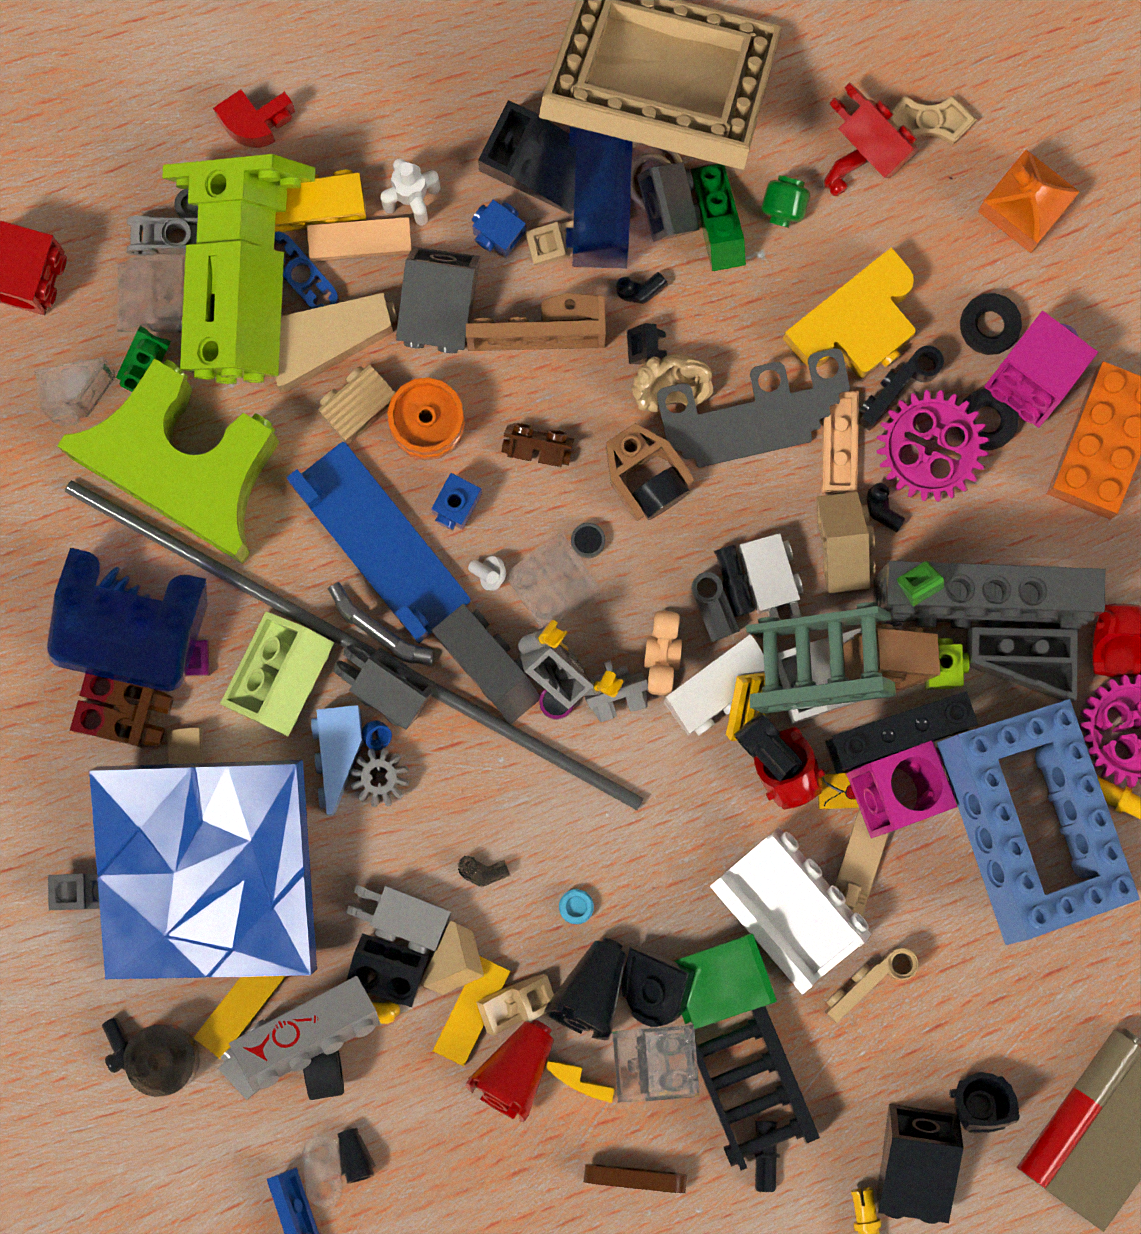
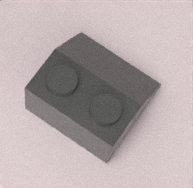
M683 162L652 167L637 175L653 242L699 230L698 224L701 223V213L698 204H693L690 190H693V179L690 171L685 170Z

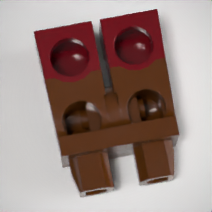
M87 666L79 696L88 700L113 705V709L78 700L70 731L142 748V744L161 746L165 728L148 724L152 711L169 715L174 697L159 691L155 685Z

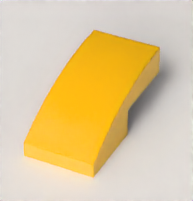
M548 1060L546 1068L564 1084L592 1098L612 1103L614 1087L580 1081L582 1066Z

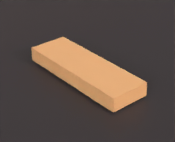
M409 217L307 225L310 261L409 254L412 249Z
M859 391L840 393L839 404L831 405L829 407V417L823 418L822 494L857 492Z

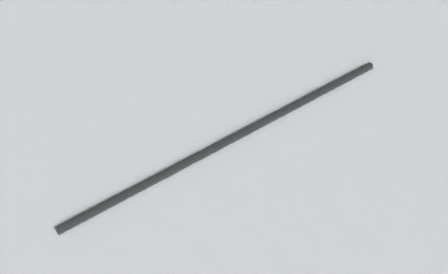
M72 480L68 483L65 489L67 494L345 648L346 645L353 644L370 655L377 651L373 647ZM426 678L437 686L432 697L631 808L638 810L644 798Z

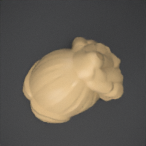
M670 354L662 359L654 356L648 359L644 366L637 369V375L633 378L634 382L631 390L639 410L644 411L648 409L650 412H657L660 409L657 399L658 391L664 387L686 383L692 388L697 406L707 400L713 393L712 371L703 361L696 360L687 355ZM674 391L667 396L665 404L682 403L687 406L688 400L684 393Z

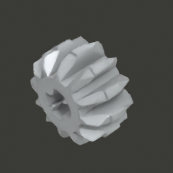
M386 748L382 749L380 759H377L373 749L368 750V756L371 761L367 763L362 757H358L356 761L364 767L363 770L351 769L350 771L352 776L361 777V781L352 783L351 788L358 790L365 787L358 797L362 802L372 793V807L378 806L380 796H383L386 806H391L392 800L389 796L391 792L399 799H402L404 796L401 791L396 789L397 784L409 786V780L398 778V775L409 771L408 767L400 766L395 769L394 767L400 762L401 756L396 754L387 762L389 750ZM376 769L380 773L382 769L388 771L385 775L388 780L386 785L382 786L380 783H378V787L372 785L375 780L372 773Z

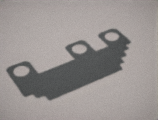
M834 348L811 354L808 358V365L813 388L790 393L785 366L782 363L773 362L756 366L750 372L755 402L702 414L697 413L693 391L689 384L682 383L661 388L657 393V399L666 439L675 451L681 450L685 459L694 457L699 468L810 443L812 441L811 432L821 427L819 420L829 417V407L840 402L839 394L850 390L843 353L841 350ZM823 357H833L838 362V372L832 378H822L817 373L816 365ZM766 370L776 371L781 379L779 387L772 392L762 390L758 383L760 374ZM680 391L686 395L688 404L684 411L673 413L667 409L665 401L671 392Z

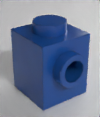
M493 199L488 206L483 204L472 218V222H474L472 226L473 234L476 236L474 240L485 250L491 252L494 249L507 258L526 233V223L518 218L519 212L506 202L499 204Z
M450 473L431 508L432 514L437 516L435 522L452 531L455 526L463 530L482 495V489ZM454 501L461 503L456 508L450 507V504Z

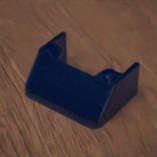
M570 126L569 147H576L574 223L573 228L566 227V248H573L572 267L627 269L632 141Z

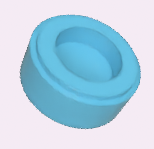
M579 889L566 892L559 902V911L562 918L571 924L586 922L592 916L594 910L591 896Z

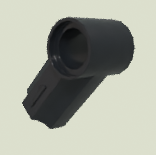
M759 712L734 734V737L753 758L757 757L777 780L781 782L782 780L790 779L798 772L803 762L779 737V731L763 713Z

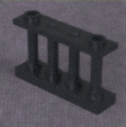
M965 691L833 735L832 739L825 741L835 773L838 774L923 743L934 742L969 730L968 728L978 725L968 693Z
M766 1006L752 1010L753 1018L747 1020L748 1024L698 1045L694 1036L690 1035L686 1037L688 1045L682 1047L690 1067L697 1065L729 1143V1145L723 1147L731 1167L738 1165L740 1171L747 1169L745 1157L793 1137H796L797 1140L803 1137L805 1144L820 1138ZM753 1037L755 1040L762 1038L767 1051L761 1053V1058L712 1078L710 1077L703 1060L704 1057ZM767 1070L769 1073L776 1072L780 1085L775 1086V1091L724 1111L716 1091ZM778 1104H782V1106L789 1104L794 1118L789 1119V1124L741 1144L737 1143L730 1124Z

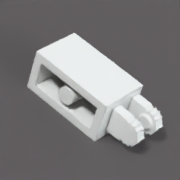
M779 533L740 544L738 550L745 574L748 577V584L757 614L767 612L769 617L779 618L777 609L788 606L791 619L801 617L798 602L800 600L799 594L803 593V587L799 574H792L789 561L794 560L789 541H783Z

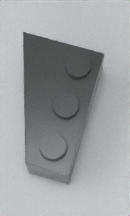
M462 604L431 631L466 674L482 690V693L497 707L504 719L509 724H512L539 701L540 695L529 680V675L524 671L521 659L518 657L513 661L507 654L511 648L498 633L492 637L486 630L490 624L477 609L471 613Z
M972 627L967 631L966 653L969 655L970 668L1062 701L1070 699L1071 702L1077 700L1078 630Z

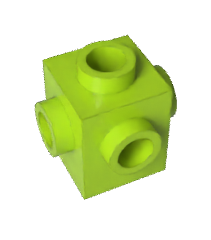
M951 638L938 639L939 663L940 659H943L947 663V668H943L940 665V675L925 681V690L960 689L964 686V674L969 673L968 653H963L962 644H953V639Z

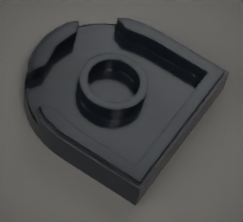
M631 946L622 979L623 997L626 996L628 1005L633 1011L631 1012L632 1016L640 1023L650 1027L667 1025L677 1020L686 1008L695 971L641 946Z

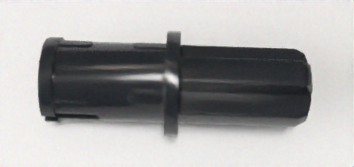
M755 1121L756 1137L777 1129L778 1122ZM777 1144L752 1154V1157H756L755 1189L758 1192L770 1193L776 1190L777 1158H780V1154L777 1153Z

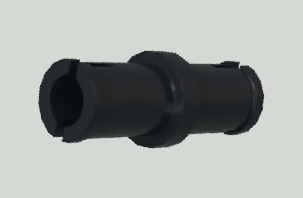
M731 545L715 550L714 553L716 554L724 580L722 581L723 588L727 590L734 617L754 612L755 609L753 608L746 581H748L747 574L742 572L735 549L736 546Z

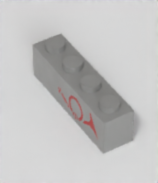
M355 976L235 1039L229 1045L254 1091L258 1088L265 1089L274 1085L279 1080V1077L290 1071L296 1072L306 1068L311 1063V1058L323 1052L326 1055L338 1051L343 1046V1043L350 1039L370 1034L375 1029V1026L380 1024V1021L358 977Z

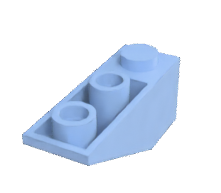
M358 705L317 709V718L311 719L313 739H319L321 752L315 753L316 773H323L324 787L318 788L320 809L326 808V813L329 816L335 815L351 776L350 771L354 768L364 743L361 734V708Z

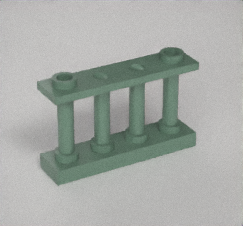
M865 602L857 604V609L785 620H779L777 617H764L758 619V624L746 625L747 633L760 639L763 638L765 687L762 688L761 693L750 694V708L766 714L896 696L895 682L883 677L882 673L878 671L875 623L891 620V613L879 607L878 603ZM861 624L864 673L861 674V679L849 680L848 677H845L842 627ZM828 629L831 678L827 679V684L816 685V682H812L809 631ZM795 634L798 682L794 684L795 688L783 689L782 686H779L777 636Z

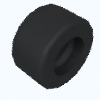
M339 1050L328 1055L323 1052L311 1058V1063L303 1069L309 1099L316 1100L343 1095L344 1081Z

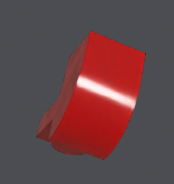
M241 89L213 108L217 119L231 138L241 145L252 148L265 147L274 143L275 139L270 129L274 126L275 128L284 126L292 119V114L295 113L293 102L285 91L257 111Z

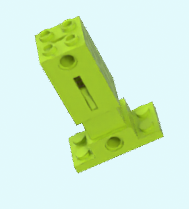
M275 154L163 165L162 178L176 182L177 188L189 189L188 204L198 206L196 244L186 245L180 370L194 372V378L212 380L216 377V383L237 384V378H243L244 382L264 383V377L279 376L284 252L274 250L276 212H286L287 188H300L301 183L315 182V167Z

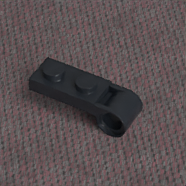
M929 345L920 347L906 365L903 364L898 372L892 368L880 383L884 387L880 395L876 398L871 394L859 409L864 414L859 424L870 431L911 378L923 383L934 380L944 364L941 351ZM921 357L932 359L935 369L930 372L923 371L918 365V359Z

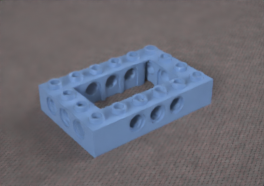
M1070 699L970 730L936 743L1005 945L1029 940L1140 900ZM1038 746L1041 747L1035 753L1036 765L1038 769L1041 768L1050 793V795H1047L1049 802H1053L1061 828H1059L1060 834L1064 835L1073 860L1070 862L1077 876L1089 879L1064 886L1060 890L1046 894L1042 888L999 763V759Z

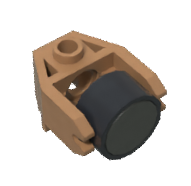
M634 423L606 442L611 486L636 521L643 518L644 515L647 520L655 518L678 503L690 492L688 487L695 480L669 441ZM632 445L636 450L634 452H627L624 448ZM654 457H660L668 461L671 466L670 468L654 476L631 494L627 488V475Z

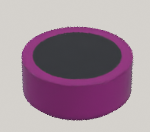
M546 689L540 695V709L550 719H563L573 710L574 705L570 709L566 708Z

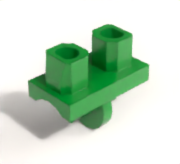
M140 326L117 373L116 378L121 380L120 386L133 392L154 358L162 363L171 341L154 336L146 328Z

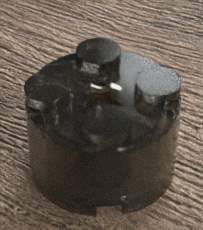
M172 1024L153 1025L136 1033L128 1042L123 1056L125 1071L131 1085L139 1092L153 1097L168 1096L187 1087L194 1079L200 1062L199 1047L193 1037L186 1030ZM166 1052V1059L169 1061V1065L162 1066L159 1069L157 1067L159 1061L154 1058L155 1054L158 1055Z

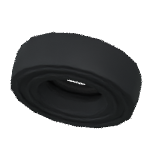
M996 293L982 294L972 299L964 308L960 319L961 335L966 344L975 352L985 355L1000 354L1010 349L1019 338L1022 329L1021 314L1015 303L1006 296ZM985 312H995L1003 319L1004 328L999 335L989 337L979 330L978 319Z
M985 388L972 392L963 400L962 403L965 401L970 403L967 410L968 414L978 411L983 407H992L1000 415L1001 423L998 429L993 432H979L980 437L990 439L989 442L981 444L980 449L994 450L1003 447L1013 438L1018 428L1019 414L1009 405L995 399L991 392ZM958 427L960 435L965 439L964 431Z

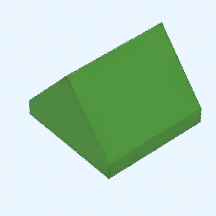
M928 561L921 563L896 579L913 607L944 589L943 577Z

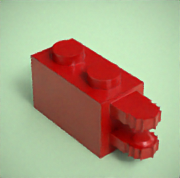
M849 82L844 88L847 94L860 107L852 114L841 100L834 97L829 103L845 121L838 129L884 178H891L919 150L914 144L917 138L905 125L899 128L891 120L894 113L881 100L877 103L874 100H868L859 89Z

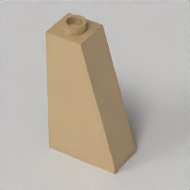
M383 292L281 316L279 376H276L280 392L290 391L392 334L391 322L397 321L393 301L386 302Z

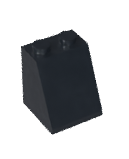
M889 1104L877 1190L878 1213L895 1219L908 1217L920 1219L929 1224H936L938 1222L949 1224L964 1149L961 1125L957 1114Z

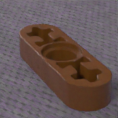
M585 1164L583 1182L660 1192L686 1193L687 1175L620 1166Z

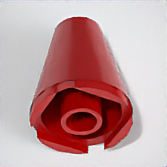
M534 1019L532 1023L525 1021L468 1078L465 1084L466 1088L471 1093L477 1088L484 1093L480 1098L481 1101L509 1118L514 1119L518 1114L520 1122L524 1123L530 1114L554 1043V1039L550 1035L552 1030L538 1020Z

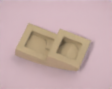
M594 215L563 224L555 222L525 231L534 265L561 261L604 250L597 219Z
M542 974L499 990L476 1003L487 1034L495 1036L522 1020L531 1022L547 1013L544 1010L547 1003L554 996L548 976Z

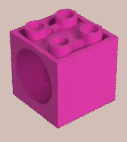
M1042 310L984 387L991 392L995 399L1005 402L1018 412L1024 421L1040 428L1073 387L1098 351Z
M932 741L871 762L846 773L871 839L957 807L950 782L947 780L942 768L943 762L939 750L934 747ZM895 768L906 772L915 783L917 801L913 810L904 807L893 793L891 779Z

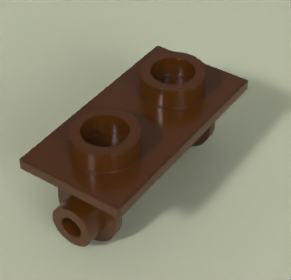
M514 423L513 426L507 425L504 437H509L510 440H503L501 452L507 453V457L531 461L533 450H540L538 463L562 468V464L569 466L571 452L565 451V449H572L574 438L567 437L568 434L560 430L551 429L544 433L534 431V427L531 425Z

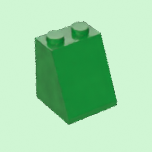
M746 934L673 960L695 971L687 1005L681 1015L684 1023H692L694 1029L777 1002L753 934Z

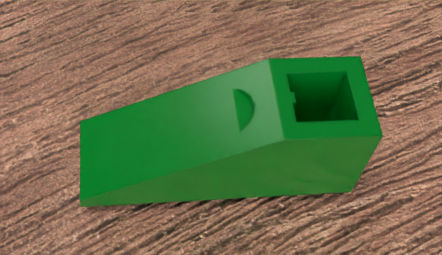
M715 164L691 169L712 272L745 266V240L725 165Z

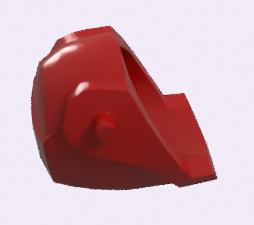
M1124 603L1105 605V612L1099 615L1096 622L1093 638L1092 657L1094 674L1109 677H1122L1123 675L1134 677L1141 675L1140 605Z
M797 727L779 731V737L803 762V765L792 778L780 782L757 757L754 758V765L759 779L768 792L766 793L768 800H774L784 810L805 805L820 795L823 788L822 777L825 776L823 769H819L812 747Z

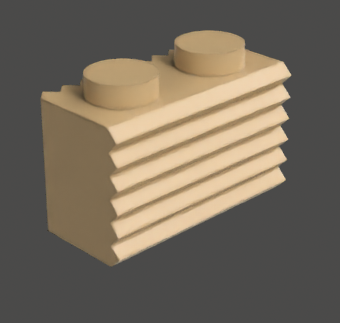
M371 365L365 369L361 366L356 368L346 378L348 384L339 392L336 389L331 390L320 401L322 405L318 409L320 415L347 445L388 410L391 398L395 394V391L392 390Z

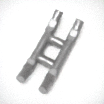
M340 582L328 588L336 602L335 606L347 622L352 625L355 624L392 651L394 656L401 661L432 666L435 655L433 649L409 644L400 639L355 606Z

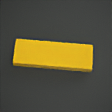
M482 956L479 957L484 976L464 985L432 1050L463 1067L484 1027L476 1002L502 990L511 972Z
M286 976L240 977L193 1038L221 1059L220 1057L231 1048L229 1043L240 1037Z

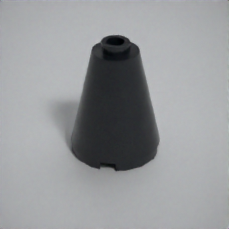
M605 937L602 941L593 942L547 1003L544 1011L550 1012L549 1017L577 1033L581 1034L583 1030L594 1031L591 1038L604 1041L609 1040L613 1030L626 954L621 950L623 946L619 942Z

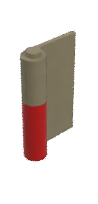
M1125 1028L1121 1033L1113 1030L1016 1167L1103 1232L1141 1180V1047L1138 1046L1141 1039Z

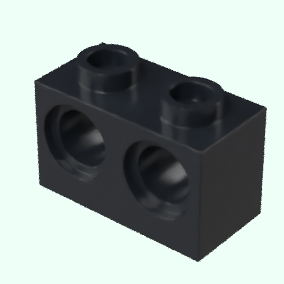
M362 933L352 958L347 980L357 976L367 994L390 1000L395 1004L412 1007L420 988L429 955Z

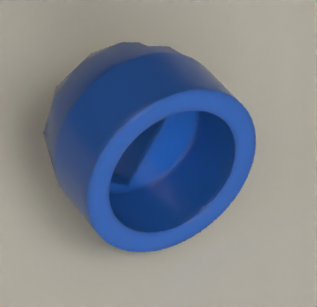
M379 720L367 722L362 728L361 734L364 743L375 751L387 747L392 739L391 730L385 723ZM373 732H375L377 739H372Z

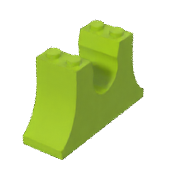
M154 358L134 391L118 410L106 420L90 429L74 434H64L57 447L73 461L243 564L250 554L244 530L246 507L259 474L280 443L274 433L276 430L271 427L272 423L259 414L254 413L250 417L242 413L226 428L222 440L211 451L199 455H189L178 451L173 444V429L178 418L186 411L193 389L187 382L188 376L183 373L184 370H180V366L168 359L161 363Z

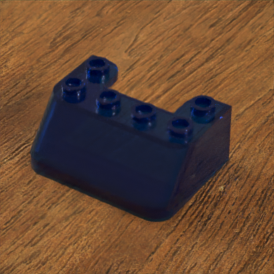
M70 548L54 594L47 641V652L50 661L61 668L169 692L178 689L184 682L208 605L206 579L192 575H178L169 582L163 601L96 586L100 574L98 558L90 552Z

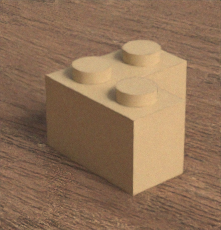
M858 492L818 496L817 524L823 544V572L828 592L870 589V574H875L876 569L874 555L869 553V547L875 546V535L873 526H869L867 505H861Z

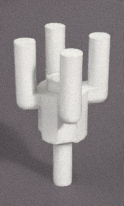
M398 158L393 163L392 187L384 190L380 196L383 209L386 213L395 212L397 201L410 205L415 222L418 225H425L428 222V214L423 199L427 190L430 194H437L440 191L439 175L434 170L421 174L419 166Z

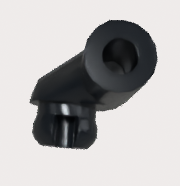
M656 272L644 283L632 281L629 277H622L616 283L617 295L624 301L643 304L663 290L668 283L659 272Z
M876 483L868 490L866 496L869 514L874 520L897 533L905 517L890 509L888 498L890 490L888 486L883 483Z
M112 1018L102 1024V1028L114 1052L106 1056L105 1063L110 1072L117 1073L119 1070H125L129 1066L130 1054L128 1039L118 1018Z

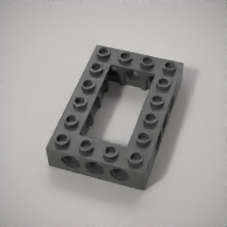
M888 561L874 578L873 602L878 603L879 607L891 613V620L881 621V624L902 626V622L916 621V627L924 628L937 627V622H951V628L970 629L972 628V623L985 624V628H1006V624L1020 625V628L1041 629V626H1055V629L1076 630L1081 629L1082 625H1088L1089 621H1094L1095 617L1105 612L1106 569L929 562L943 577L944 589L914 607L909 602L896 579L923 562Z

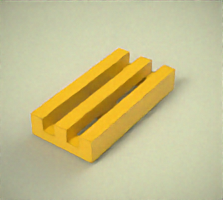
M764 672L737 676L726 730V736L731 741H737L734 734L759 713V711L750 708V694L762 692V688L765 687ZM750 683L748 697H746L748 684ZM743 709H745L743 724H742V726H740V725H741V720H742Z

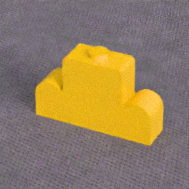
M892 247L889 248L785 332L783 340L806 366H809L808 358L811 354L836 348L841 350L844 361L861 379L865 378L881 364L887 368L901 356L899 350L910 342L915 334L914 326L895 305L904 301L912 289L914 278L911 270ZM830 357L821 358L816 367L824 365Z

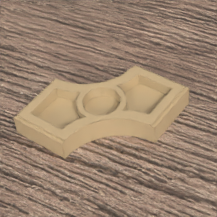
M904 96L891 109L894 113L891 120L899 128L905 125L916 138L926 136L937 137L952 146L977 121L953 96L936 105L919 104Z

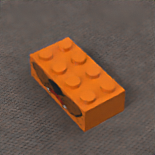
M1103 361L1095 369L1046 494L1111 520L1120 510L1141 456V376Z

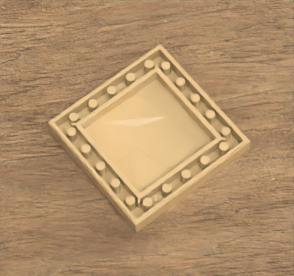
M577 0L542 97L539 118L636 143L642 142L648 146L744 170L782 27L681 0Z

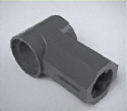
M704 572L696 576L691 585V593L696 601L711 642L739 632V627L720 578L711 572ZM702 579L712 580L717 588L716 594L711 598H704L699 595L697 591L699 581Z

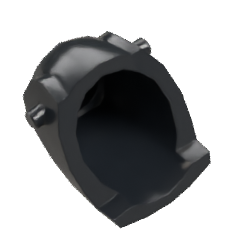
M978 1072L964 1080H960L956 1089L949 1090L950 1097L954 1098V1107L964 1130L969 1133H989L1006 1129L1005 1127L1017 1123L1020 1118L1017 1097L1011 1084L1003 1076Z

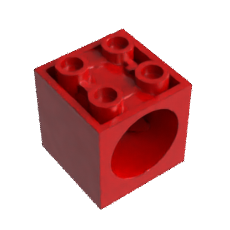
M0 221L1 304L44 316L47 308L53 307L57 295V288L54 285L57 276L64 273L67 263V256L64 255L65 251L53 235Z

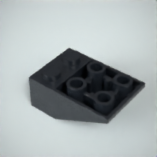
M508 100L478 159L480 172L568 214H572L601 153L549 120L539 118V114Z

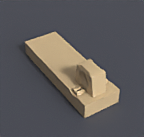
M860 808L858 809L834 886L844 895L846 899L845 904L853 913L856 912L862 916L889 833L871 839Z

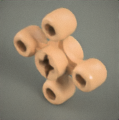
M657 611L654 616L652 636H647L644 667L650 668L647 690L650 694L666 696L672 693L674 670L679 671L682 639H677L680 615L676 612Z

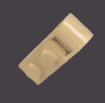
M895 948L890 950L871 967L865 963L853 974L851 978L854 983L846 991L839 988L826 1001L830 1007L825 1013L833 1022L838 1023L886 975L897 980L910 979L918 970L919 962L917 956L909 949ZM897 954L906 955L910 962L909 969L903 974L896 973L892 968V960Z

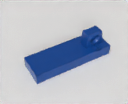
M297 1167L267 1178L284 1234H319Z

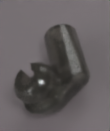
M466 855L458 862V871L462 878L479 887L487 886L511 876L505 860L486 866L475 860L473 856Z

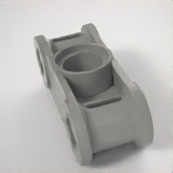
M128 217L127 224L131 227L130 245L127 246V253L136 256H152L156 254L185 255L186 245L196 244L198 218ZM180 229L186 232L184 240L180 243L168 241V236L173 230Z

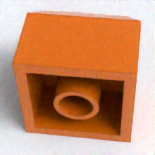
M1025 150L986 197L978 212L1028 252L1032 253L1072 204L1080 191L1028 150Z

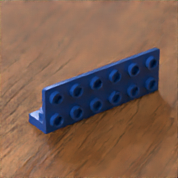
M345 442L338 444L303 473L296 469L286 477L290 485L418 644L432 634L431 630L462 604L467 606L471 602V598Z

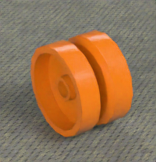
M430 377L413 379L400 386L391 398L387 411L389 428L398 447L410 457L424 461L440 459L451 453L461 441L465 429L462 402L455 390L445 382ZM424 414H431L432 420L430 422L423 423L420 421V419H424Z

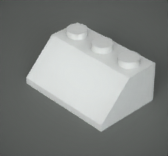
M750 634L666 696L663 703L688 736L694 731L700 736L715 725L712 718L722 710L726 715L730 714L737 676L764 672V654Z

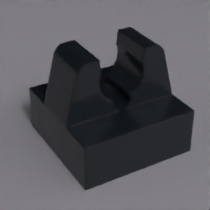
M644 323L627 330L629 364L641 365L646 363L651 357L655 356L661 359L667 356L666 350L658 349V340L666 337L665 331L657 329V324Z

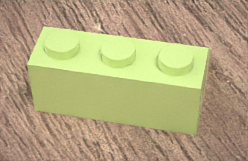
M266 611L220 705L285 736H289L308 695L313 690L314 683L323 665L328 660L334 642L302 625Z

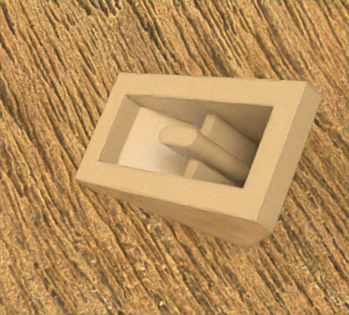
M453 921L449 922L420 985L442 995L484 976L473 931Z

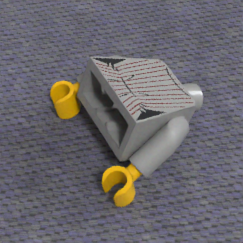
M551 620L546 627L541 628L539 631L530 632L520 639L518 649L524 671L568 709L583 696L599 695L602 692L610 697H615L624 682L622 679L615 678L616 674L607 670L601 680L599 678H589L577 655L562 642L568 632L558 629L556 627L558 622L555 620Z

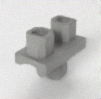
M609 660L603 662L605 671L614 672L616 674L615 678L624 680L618 694L615 697H610L601 692L599 695L584 696L589 708L593 709L598 720L604 722L617 716L613 701L624 697L630 712L647 708L646 690H648V683L642 671L629 675L626 665L613 669ZM604 673L595 675L593 677L599 678L601 680Z

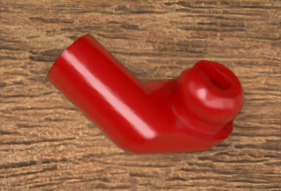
M856 149L836 160L824 179L825 188L829 189L833 196H839L845 192L848 185L843 178L847 173L864 165L866 158Z

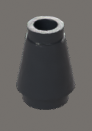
M358 1128L338 1133L341 1176L346 1177L347 1184L373 1177V1167L376 1165L361 1135H359Z

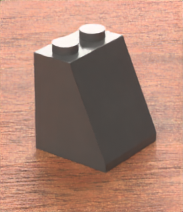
M413 246L405 260L396 340L404 341V346L410 348H424V345L437 346L440 352L452 354L458 353V350H464L467 344L466 324L471 321L481 256Z

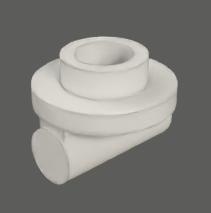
M490 556L483 563L473 560L468 566L469 571L480 578L481 585L485 590L495 591L505 580L506 569L499 557Z

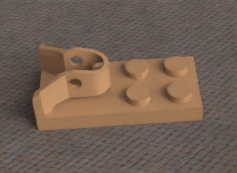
M565 293L550 297L541 302V322H529V319L526 317H512L508 319V323H494L492 318H476L473 320V323L466 324L468 351L605 348V299L602 295ZM571 306L574 309L568 310L566 307Z

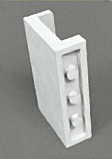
M779 827L718 878L710 887L749 933L754 935L755 940L797 989L804 994L819 978L857 947L862 946L872 934L868 931L869 926L866 920L860 914L853 913L845 904L846 899L842 892L825 881L818 864L810 858L806 859L798 849L799 844L789 832H783Z

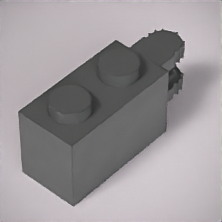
M346 645L343 655L362 670L359 671L346 662L337 661L333 667L335 674L352 685L349 691L355 694L361 703L374 707L384 714L390 723L407 730L419 717L437 686L382 648H379L373 655H370L356 645Z

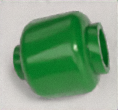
M781 175L778 176V180L768 182L761 209L764 214L771 216L769 223L789 228L790 222L798 223L804 219L810 199L809 190L804 188L805 182Z

